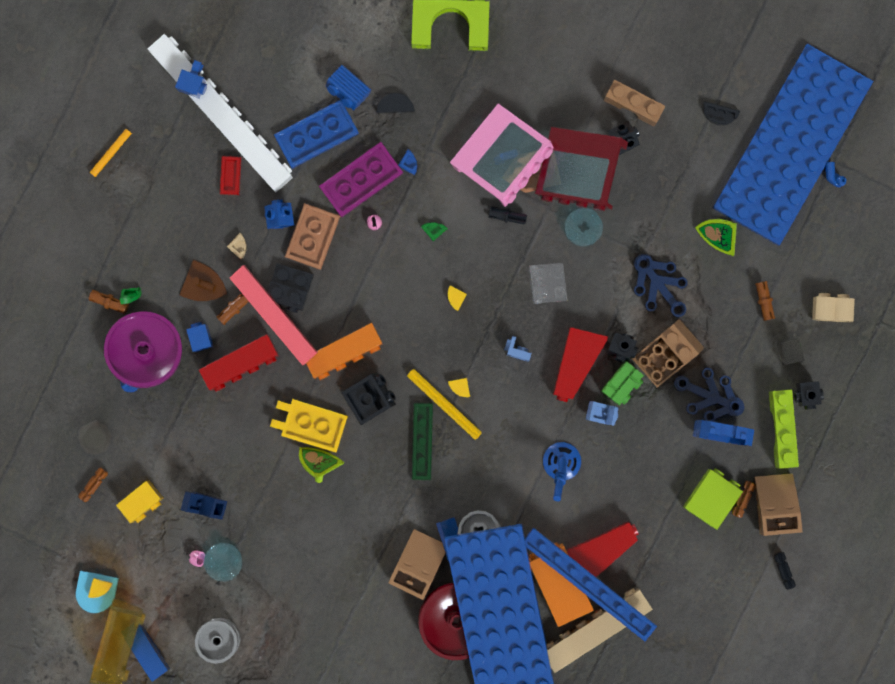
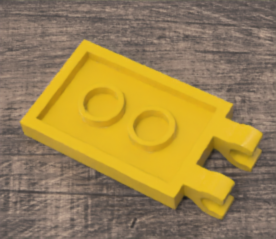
M292 399L291 404L282 401L277 402L276 408L287 411L288 415L285 423L272 419L270 427L283 430L281 434L283 437L337 452L348 416Z

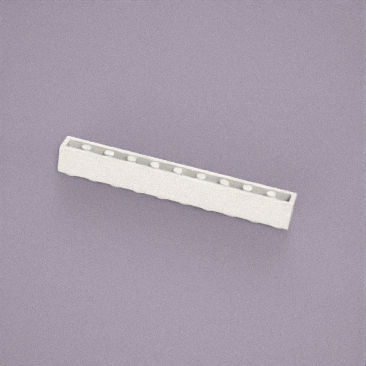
M163 34L148 50L177 82L182 69L188 72L191 71L192 64L189 62L191 57L184 50L182 52L179 51L177 48L179 44L172 36L168 38ZM208 78L205 83L207 84L205 94L201 95L200 99L190 95L189 97L275 193L278 192L293 178L290 174L292 170L286 163L282 165L277 160L279 156L273 149L269 151L266 148L265 144L267 142L260 134L256 136L252 132L254 128L248 121L243 122L240 119L242 114L235 106L231 109L227 104L229 102L227 97L222 92L218 94L214 90L217 86Z

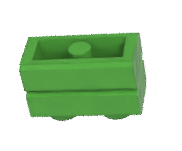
M625 361L602 388L601 392L617 405L621 403L625 405L631 398L629 393L633 388L637 390L643 383L641 378L644 375Z

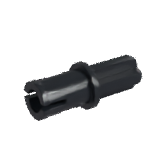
M493 206L490 207L488 218L505 221V223L509 221L523 225L526 224V214L510 211V208L507 210Z

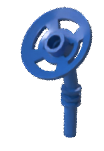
M565 442L551 445L543 456L544 469L554 479L555 490L553 499L555 501L561 500L566 480L573 478L581 467L580 453L573 445ZM566 447L572 452L570 454L559 452L558 448ZM553 452L551 465H548V457ZM555 456H557L558 458L556 460V463L554 464V458ZM573 458H576V467H575V469L572 471L571 469H572L573 464H574V459H573ZM571 459V464L568 467V460Z

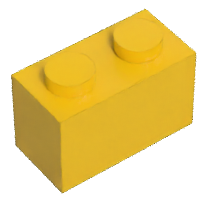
M148 480L116 506L130 523L135 521L139 523L146 517L145 513L150 509L154 511L161 505L160 501L163 497Z

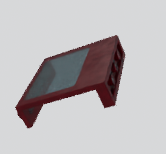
M551 127L548 140L551 141L554 148L550 157L544 159L535 194L540 196L542 201L546 202L558 200V203L563 205L576 203V206L581 208L593 206V209L598 211L612 210L613 206L608 203L620 149L626 150L628 142L621 137Z

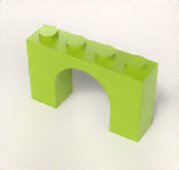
M413 0L412 48L431 49V31L435 19L441 14L454 12L464 17L468 23L469 50L488 51L490 1Z

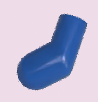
M826 162L827 181L835 187L844 186L847 180L845 176H840L835 172V162Z

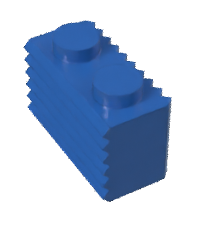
M341 65L328 78L326 83L328 92L333 96L336 95L345 107L355 110L369 96L371 91L365 83L344 65Z

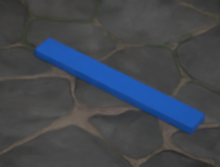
M532 528L527 534L525 542L526 547L643 641L649 638L657 625L535 528Z

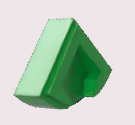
M436 222L426 223L421 226L432 241H435L447 230V227L443 224Z
M141 288L122 289L120 303L127 304L137 300L142 295Z

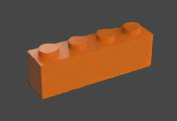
M370 323L318 350V353L306 364L313 378L322 380L330 376V371L334 369L340 371L347 367L346 363L353 360L355 363L364 358L363 354L369 351L371 354L379 351L383 343L374 325Z

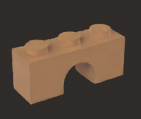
M616 80L613 81L604 99L605 102L619 109L624 108L635 113L638 119L653 127L665 108V105Z

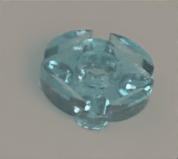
M580 208L573 211L567 217L564 230L567 239L574 245L586 247L593 245L600 238L603 231V223L594 210ZM583 222L589 227V230H585L584 233L578 228V225H582Z

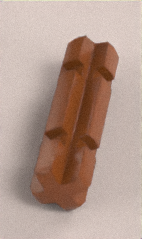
M98 468L95 472L96 475L84 487L85 490L81 491L78 495L80 500L88 502L91 494H94L102 483L101 480L105 479L108 475L105 469Z
M745 481L743 493L735 504L737 506L733 508L732 515L738 518L743 517L745 512L743 510L744 508L746 509L752 496L750 493L756 487L754 483Z

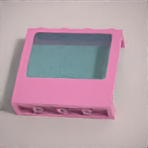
M497 104L450 163L455 170L467 175L499 199L502 205L506 207L508 203L510 204L514 201L517 192L527 185L530 176L540 169L544 159L550 157L554 147L550 140L500 104Z

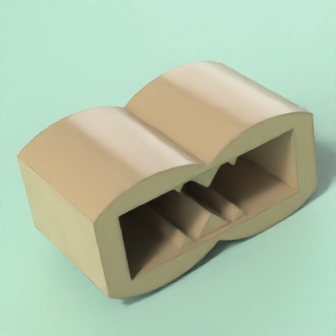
M819 293V296L813 297L812 320L853 322L855 299L849 298L847 294H838V297L835 298L830 297L829 293Z

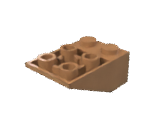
M678 319L632 359L656 387H659L695 358L704 347L683 322Z
M793 473L754 477L760 535L803 532Z
M414 529L388 583L424 600L445 555L443 543Z

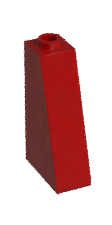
M569 328L553 395L557 396L556 400L568 402V399L572 400L604 347L608 339L607 336Z
M626 522L566 551L572 559L597 577L638 541L636 536L639 533L634 524L631 525L629 522Z

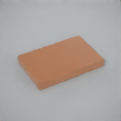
M304 203L285 257L321 270L340 216Z

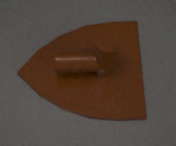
M193 260L180 296L195 301H210L228 294L223 281L210 267Z

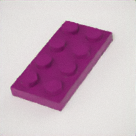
M380 142L319 187L342 218L401 176L403 171Z

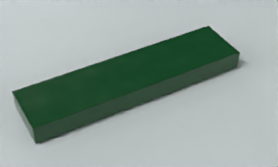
M414 403L412 480H431L433 403Z

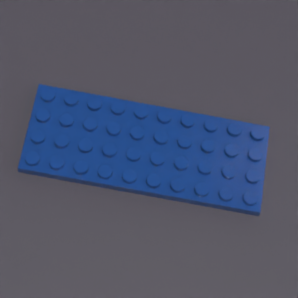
M806 44L714 204L713 209L779 246L873 81L811 45Z
M522 524L446 536L445 544L474 683L554 684Z

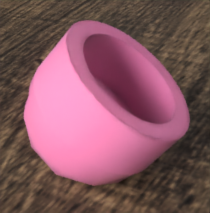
M370 215L367 218V226L371 230H378L382 226V220L378 215ZM373 217H375V219H376V226H375V227H373V221H372V218H373Z
M194 550L189 554L190 564L201 567L204 564V552Z

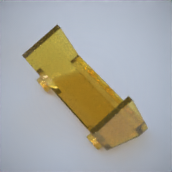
M113 599L89 683L122 684L123 681H127L129 670H126L136 631L139 624L143 625L146 615L143 613L142 608Z

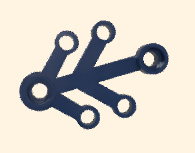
M647 254L637 256L634 260V267L638 271L637 285L633 290L636 296L645 294L644 282L646 274L651 280L645 309L652 312L657 308L656 296L658 289L671 306V314L674 317L683 316L686 313L685 304L677 302L664 284L684 289L688 284L687 279L684 277L658 276L653 270H664L666 273L671 274L676 270L675 263L656 262ZM640 261H646L647 266L641 267ZM668 264L673 266V271L667 270ZM679 280H684L685 285L683 287L679 286ZM637 287L643 289L642 294L636 292ZM649 302L654 304L653 309L648 308ZM676 306H679L681 308L680 313H676L674 311V308Z
M705 368L701 372V376L706 380L709 391L690 383L689 379L685 376L675 378L673 384L676 390H688L706 398L697 403H689L686 406L688 414H696L698 410L716 403L724 407L716 411H706L703 416L705 421L713 422L716 418L725 414L739 416L744 411V403L740 398L735 397L730 385L731 378L729 376H722L719 379V384L724 388L727 399L720 396L713 379L714 372L711 368ZM706 370L710 371V377H705L704 372ZM723 378L728 379L727 385L722 384ZM680 380L685 381L686 384L684 387L679 386ZM733 403L738 404L737 410L732 409ZM690 405L695 406L694 412L689 411ZM708 413H712V420L707 419Z

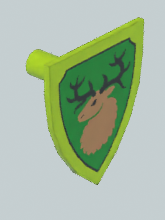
M710 219L695 227L700 236L710 246L720 252L734 256L737 223L722 219Z
M299 447L298 456L300 463L310 475L315 477L317 483L323 481V475L344 464V461L327 451L311 447Z

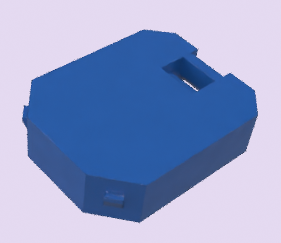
M695 420L693 437L743 446H752L754 429L705 420Z

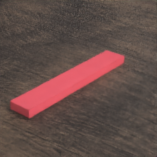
M245 265L230 277L231 281L302 365H305L318 353Z

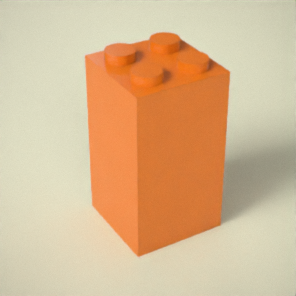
M554 543L568 555L563 544ZM534 553L529 555L531 570L558 627L594 611L586 594Z

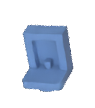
M589 401L585 420L615 425L618 418V407Z

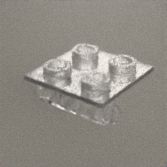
M563 263L529 266L528 272L531 279L530 289L532 290L533 304L568 301Z

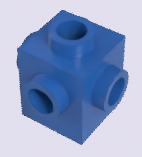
M283 200L271 201V205L264 206L267 229H283L294 225L291 203H283Z

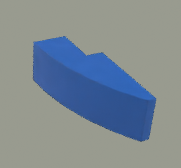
M139 620L122 631L132 652L152 682L170 669L159 653L160 650Z

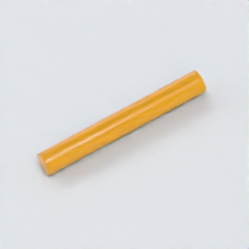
M125 129L89 173L96 177L132 133Z

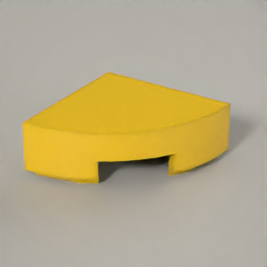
M449 286L448 300L451 306L456 311H459L467 294Z
M467 378L448 381L451 390L455 394L462 397H470Z
M93 578L88 597L97 598L106 594L113 583Z

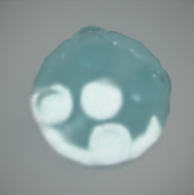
M229 543L214 545L207 551L204 558L206 572L217 581L225 582L233 579L242 568L241 553L235 546Z

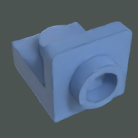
M512 336L511 340L507 339L504 349L508 351L507 356L529 362L532 353H528V349L517 346V349L513 348L516 340L515 336Z

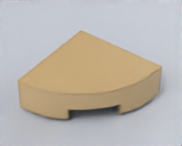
M239 233L227 247L242 260L246 254L247 244L243 235Z

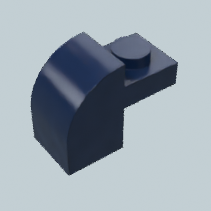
M185 491L180 510L222 520L227 501L202 493Z

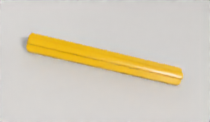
M415 369L408 373L407 377L473 439L479 438L482 432Z

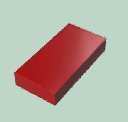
M222 156L220 195H240L241 157Z

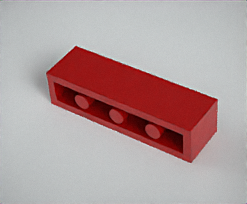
M266 334L199 369V372L208 389L218 392L226 387L225 384L229 381L235 383L241 380L243 374L247 372L252 374L260 370L259 366L264 363L266 365L277 361L276 357L280 355L270 336Z

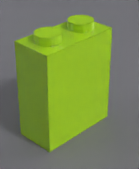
M715 468L714 470H707L683 508L718 530L743 491L739 489L741 485L732 479L727 481L723 478L724 474Z

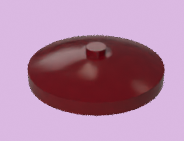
M449 583L437 588L425 599L419 612L418 627L425 645L434 654L448 660H464L469 658L454 583Z

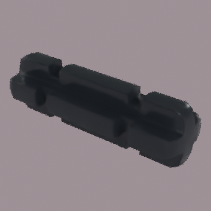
M778 552L774 554L775 561L778 562L777 567L781 578L784 580L785 589H793L796 587L794 579L791 578L793 576L788 562L785 561V553Z

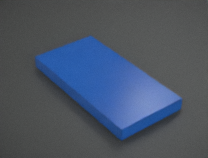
M339 100L274 134L293 169L358 135L359 132L342 101Z

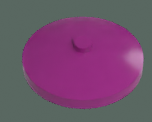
M135 312L122 317L111 327L104 343V357L111 373L119 381L136 388H150L165 382L177 370L182 358V343L178 331L165 317L152 312Z

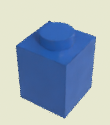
M202 322L191 324V328L186 329L193 352L214 347L208 325H202Z

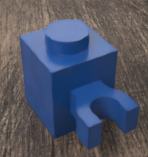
M194 60L190 72L182 69L175 88L179 92L200 99V96L204 95L207 89L206 80L204 77L199 76L204 65Z

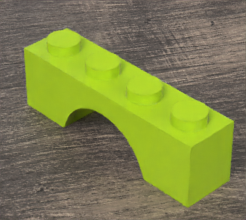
M792 390L770 391V411L775 427V468L799 467Z

